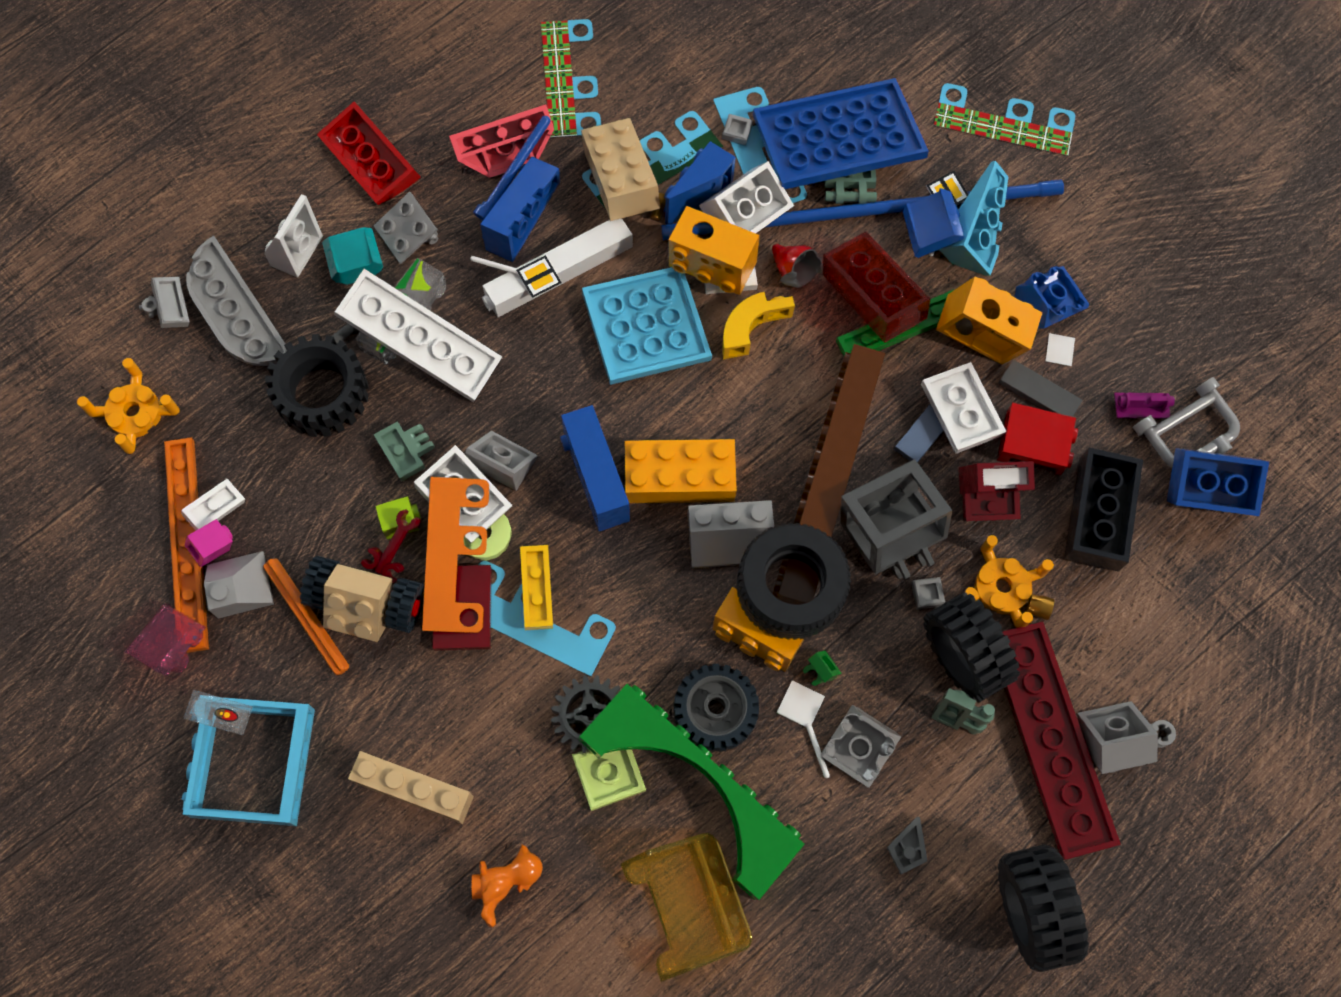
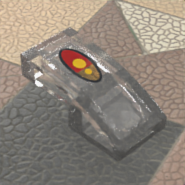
M193 690L184 719L244 735L253 706Z

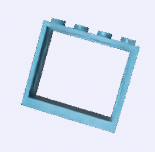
M204 696L201 709L197 711V720L199 721L198 732L192 738L193 760L188 764L186 778L189 780L188 788L181 798L184 801L183 815L199 819L297 826L315 709L309 704ZM227 708L241 713L295 717L279 814L202 808L218 721L214 713L216 709ZM224 709L217 710V711H216V715H217V716L219 715V711H225V710H224Z

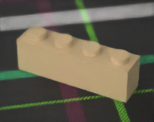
M362 751L359 752L348 778L356 785L463 824L474 797L469 791Z

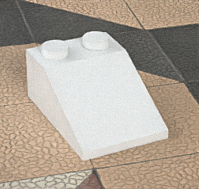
M301 194L287 218L281 221L277 234L273 240L268 242L264 253L270 266L297 278L323 237L305 195Z
M456 445L414 481L416 490L429 502L430 477L486 480L489 483L488 505L484 508L460 507L459 525L481 526L487 530L512 507V504ZM477 484L470 485L466 490V497L472 502H478L484 496L483 488ZM468 532L464 537L472 543L480 535L477 532Z

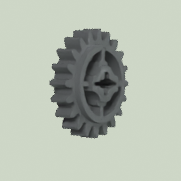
M584 675L583 684L581 685L577 680L572 679L573 689L563 686L562 689L565 697L555 696L560 706L551 707L552 712L559 715L551 719L552 725H560L554 730L555 735L561 736L565 734L561 740L562 745L564 746L572 742L571 751L573 753L579 747H582L583 756L587 755L588 749L577 740L580 734L576 733L570 725L576 724L586 729L606 707L605 704L597 703L594 695L604 697L611 702L620 692L619 685L610 689L611 681L609 678L603 684H600L599 675L595 676L592 683ZM583 697L581 706L574 709V712L569 713L572 704L577 699ZM590 710H593L595 714L592 721L587 717Z

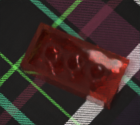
M866 231L823 255V276L884 343L928 318L930 298Z

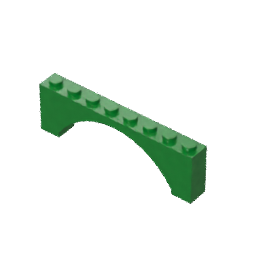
M626 684L577 740L598 759L605 753L619 750H652L679 758L701 772L721 795L734 826L737 845L736 875L731 880L753 900H760L805 845L799 839L801 834L790 824L784 826L777 819L779 814L767 804L762 806L755 799L757 795L750 787L745 784L740 786L732 778L735 775L729 768L723 764L718 766L710 758L713 755L701 744L696 746L688 739L690 734L682 726L671 724L667 720L668 714L656 704L654 707L645 700L646 694L636 685L630 687Z

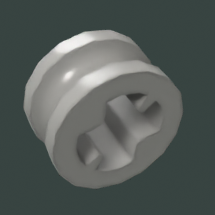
M1158 720L1150 724L1155 731H1158L1159 727H1161L1160 731L1165 730L1167 736L1163 737V741H1161V737L1158 738V748H1163L1175 740L1176 730L1170 722Z

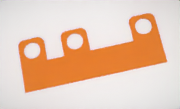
M430 477L422 631L477 633L483 628L484 609L479 603L455 602L458 554L482 555L486 552V529L481 526L459 525L460 507L484 508L488 505L489 483L484 479ZM477 484L483 488L484 496L480 501L472 502L466 497V490L470 485ZM468 532H477L481 536L482 543L477 549H468L464 545L463 539ZM468 608L475 610L478 614L477 623L471 627H466L460 622L461 612Z

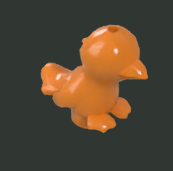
M523 844L515 859L507 866L487 869L485 861H481L479 865L480 874H472V899L483 900L481 917L491 928L496 925L495 908L507 896L513 885H518L519 893L523 889L528 891L531 885L541 876L543 865L540 858L531 853Z

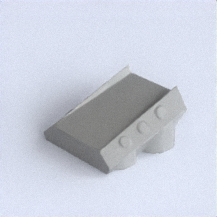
M852 705L822 751L821 756L870 788L888 757L895 750L901 736L864 712L861 708Z

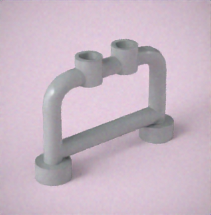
M1212 377L1195 389L1201 397L1197 401L1159 424L1150 415L1132 428L1138 436L1144 434L1163 461L1172 468L1174 455L1160 438V435L1213 403L1228 423L1229 430L1196 451L1224 454L1233 448L1230 443L1239 435L1240 422L1216 390L1220 385Z

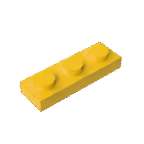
M548 545L521 546L525 630L553 629Z

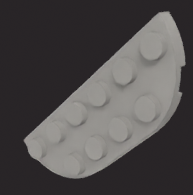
M215 236L210 237L192 256L193 261L189 272H187V288L193 302L221 345L234 358L257 366H268L270 362L277 364L274 355L278 350L283 354L287 351L284 346L285 342Z

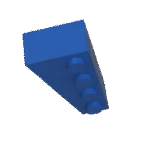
M531 157L521 167L519 174L480 224L482 238L487 251L511 262L515 260L560 183L559 168L534 157Z

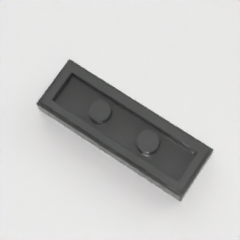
M1014 359L999 381V384L1041 409L1073 417L1083 401Z

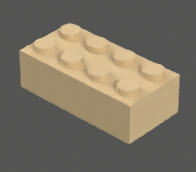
M627 118L581 130L584 153L610 221L660 209L658 184L631 119Z

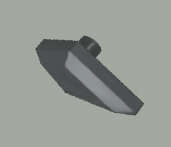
M916 817L887 846L900 875L927 862L920 817Z

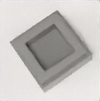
M729 114L722 139L746 145L753 120Z
M940 577L912 581L911 585L916 610L939 607L945 603Z

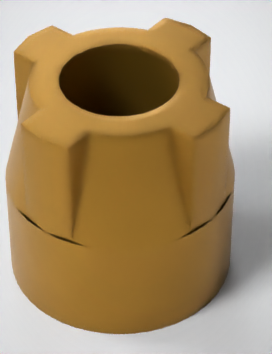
M1032 594L1028 600L1025 612H1030L1038 618L1049 620L1055 600L1046 596Z

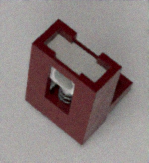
M1034 461L976 463L959 467L960 495L962 494L963 520L1021 519L1019 492L1035 490Z

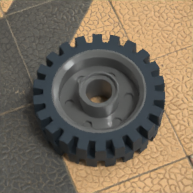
M704 665L698 670H693L679 685L674 699L676 725L679 724L690 734L688 739L696 746L701 744L710 752H723L742 744L753 731L759 715V699L754 685L750 683V679L747 676L741 674V671L738 669L734 670L728 665ZM715 701L720 702L724 707V711L721 714H713L710 712L708 705Z

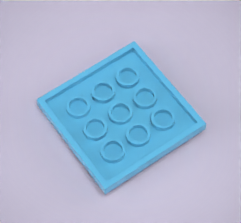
M671 267L582 288L584 302L610 385L712 360V353L685 273H678Z

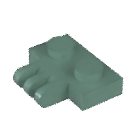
M397 421L374 434L375 439L401 482L425 469L420 457L435 447L432 441L427 442L429 436L427 433H422L424 428L421 424L404 432Z

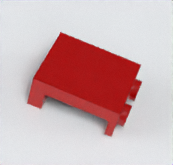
M1012 402L1005 415L1003 426L1006 433L1004 436H1001L997 461L1008 462L1010 458L1027 462L1034 461L1035 464L1056 468L1055 474L1061 475L1066 468L1071 467L1074 453L1070 452L1071 444L1075 443L1078 435V428H1074L1076 418Z

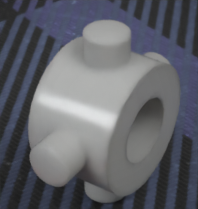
M149 296L143 300L142 305H139L140 311L144 310L149 318H154L158 314L154 296Z

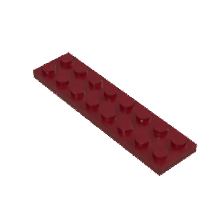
M1044 622L1003 631L1002 633L1007 635L1010 640V648L1014 649L1016 653L1014 659L1019 663L1017 670L1020 672L1019 677H1017L1018 679L1004 689L1059 853L1063 860L1121 845Z

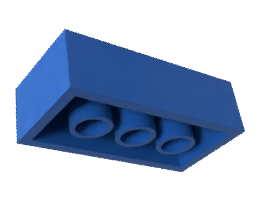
M593 405L561 415L564 435L560 436L564 451H570L598 531L600 532L629 522V501Z

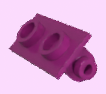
M1114 393L1117 418H1146L1151 415L1153 419H1167L1170 417L1169 407H1173L1175 403L1174 396H1170L1169 393Z

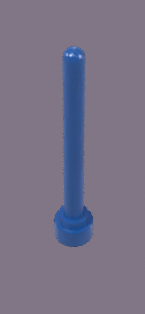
M548 116L541 117L488 200L477 205L473 211L476 217L483 221L507 190L549 126L551 120Z

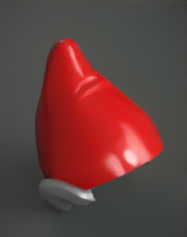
M779 244L772 246L773 256L778 271L782 276L780 281L783 284L795 288L804 287L817 273H822L823 260L811 247L806 245L785 247Z

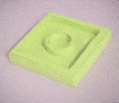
M589 750L586 756H583L582 751L572 754L591 811L646 791L632 750L605 753L600 759Z

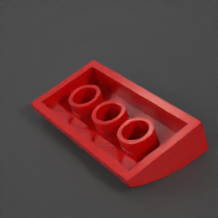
M355 101L317 134L377 205L397 196L421 178Z

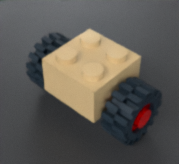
M314 556L309 563V569L305 571L306 576L302 580L303 586L300 590L302 592L300 595L301 604L324 610L323 628L378 642L386 627L410 633L418 620L417 616L420 614V607L423 604L422 598L424 597L423 583L400 578L397 580V584L395 583L393 591H391L392 578L341 565L339 561L321 556Z

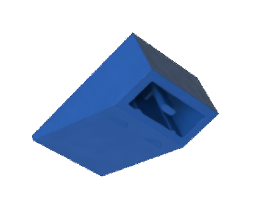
M711 141L704 149L700 148L691 166H686L679 176V181L675 186L671 185L665 193V224L679 221L686 206L701 211L700 204L731 184L734 178L736 157Z

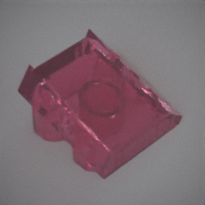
M164 603L125 650V653L165 676L171 672L180 673L185 670L189 662L186 652L190 647L199 645L206 627Z

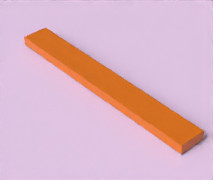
M192 437L164 441L177 652L180 654L209 650L203 566L200 567L184 546L187 536L196 530L181 514L182 509L198 499L195 443Z

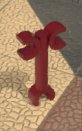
M407 509L397 514L396 522L398 527L384 553L377 547L369 548L368 552L373 555L374 562L369 559L362 560L361 562L364 568H375V571L382 574V576L392 578V584L397 583V579L392 576L391 570L393 569L399 573L405 568L402 564L398 562L391 563L408 531L415 529L420 524V518L418 517L413 518L410 524L407 523L406 516L409 512Z

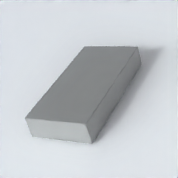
M179 277L152 278L151 286L161 328L188 327L189 317Z

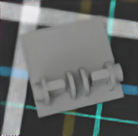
M410 191L374 225L400 264L411 256L424 242L434 244L438 241V229Z

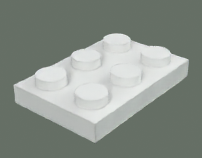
M971 362L922 381L921 386L955 454L1004 436L1006 433Z

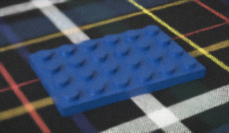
M896 78L753 109V117L772 167L784 189L928 157V148Z

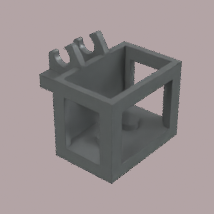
M915 459L841 496L840 524L875 575L890 568L897 579L910 577V573L903 560L911 556L915 557L921 567L925 565L929 567L935 564L928 548L948 538L952 509ZM918 487L921 488V490L926 495L928 500L934 506L933 509H931V507L925 501L923 496L920 494V492L918 491Z

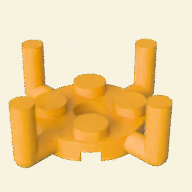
M126 358L123 360L122 365L131 375L129 385L112 389L105 406H94L85 396L79 397L77 404L90 417H105L107 424L118 433L115 437V442L125 453L132 454L135 451L137 437L147 434V431L153 425L156 426L159 423L161 416L177 415L180 410L169 395H163L159 401L149 387L141 385L142 371L131 358ZM130 407H140L136 415L127 416V411Z
M990 535L980 547L986 564L978 572L974 588L968 587L964 592L967 595L972 594L975 600L979 599L987 609L996 611L999 614H1010L1016 628L1026 627L1032 622L1033 615L1030 612L1022 614L1020 609L1032 595V581L1045 577L1051 571L1054 564L1051 560L1046 559L1038 568L1027 571L1014 558H996L993 548L998 543V539L996 536ZM996 581H1007L1010 591L1007 593L1000 592L996 587Z

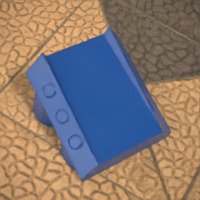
M940 188L939 192L911 204L906 202L903 215L915 257H922L964 239L963 227L959 221L960 213L950 191Z
M1064 266L1052 267L1045 274L1040 272L1033 273L1025 283L1016 286L1015 298L1031 304L1033 308L1042 312L1038 325L1040 329L1053 325L1089 307L1088 301Z

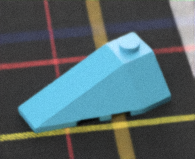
M992 161L959 208V221L963 227L964 239L939 249L952 264L985 276L991 275L999 253L996 236L997 231L1002 230L999 214L1000 208L1005 206L1008 175L996 161Z

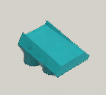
M362 227L327 237L322 242L331 279L336 283L346 285L355 283L364 269L376 275L383 268L372 228Z

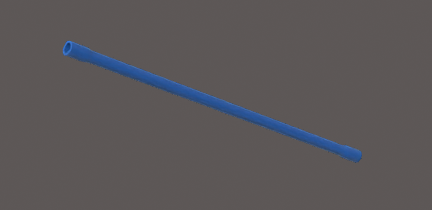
M1060 179L1042 181L1036 184L1007 187L1006 200L1062 195L1064 193V183ZM927 196L785 212L765 227L903 212L906 202L911 204ZM701 222L693 227L692 232L696 235L713 234L714 230L710 224ZM677 223L661 225L663 241L670 238Z

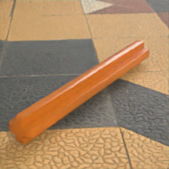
M277 558L268 560L263 565L264 570L332 672L336 676L345 673L349 669V664L312 609L301 604V593Z

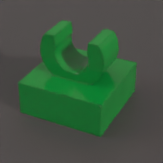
M826 650L811 656L808 659L811 664L803 669L804 673H809L812 670L817 672L818 677L812 682L813 686L832 681L842 674Z

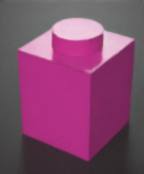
M215 519L189 534L184 546L198 565L202 567L229 551L233 542V536L227 526H221L218 520Z

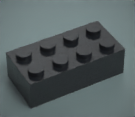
M1088 448L1081 456L1064 554L1065 560L1117 572L1129 563L1143 459L1094 448Z

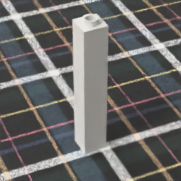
M622 218L613 221L608 220L517 267V269L546 255L563 284L632 248V233ZM507 272L483 285L485 296L482 297V300L488 311L493 309L497 317L533 300L519 275L512 272Z

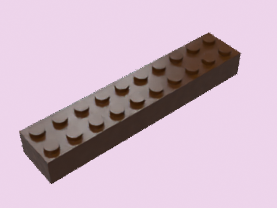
M854 344L851 353H845L794 523H800V525L807 524L809 527L811 525L814 529L818 528L821 532L824 531L827 536L832 537L841 507V496L844 495L884 360V352ZM783 559L779 573L784 576L778 575L772 594L780 601L792 605H801L812 601L819 582L816 572L808 564L800 560Z

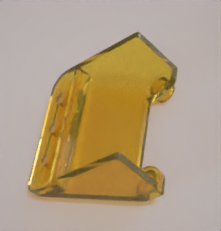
M703 833L652 848L621 863L624 875L631 884L640 885L648 883L670 950L661 953L656 961V968L661 982L739 953L750 947L752 933L734 883L731 880L732 878L719 842L713 835Z

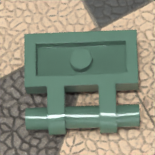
M876 169L824 181L825 188H835V191H825V201H834L835 204H843L844 202L863 204L877 201V192H867V189H875ZM844 188H857L858 192L844 191Z
M949 688L935 707L931 718L956 730L959 727L965 728L974 735L983 732L987 724L993 720L995 708L991 704L977 707L975 706L976 700L969 698L968 694Z

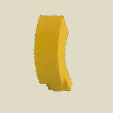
M761 292L746 298L738 304L728 317L724 328L722 343L723 360L749 355L751 345L749 335L758 325L793 317L795 308L793 296L786 298L777 296L767 301L765 292Z

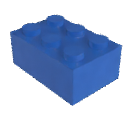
M1176 448L1167 502L1178 506L1260 516L1269 461Z

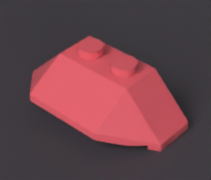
M545 104L450 135L449 138L457 161L488 178L505 173L541 117L548 116L550 118L547 105ZM552 121L524 164L531 157L540 158L554 131Z

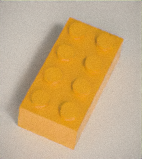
M735 439L625 441V493L629 503L735 502L737 492Z

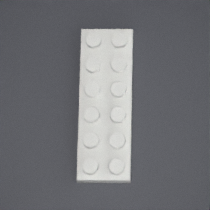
M365 269L334 313L338 318L472 402L475 401L502 358L496 352Z

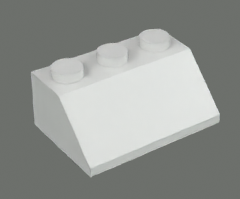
M769 161L752 168L699 206L703 213L757 233L794 205L784 187L781 186V182Z

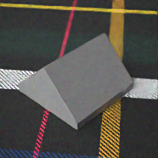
M490 431L470 445L465 452L467 458L480 472L517 491L538 456L493 431Z

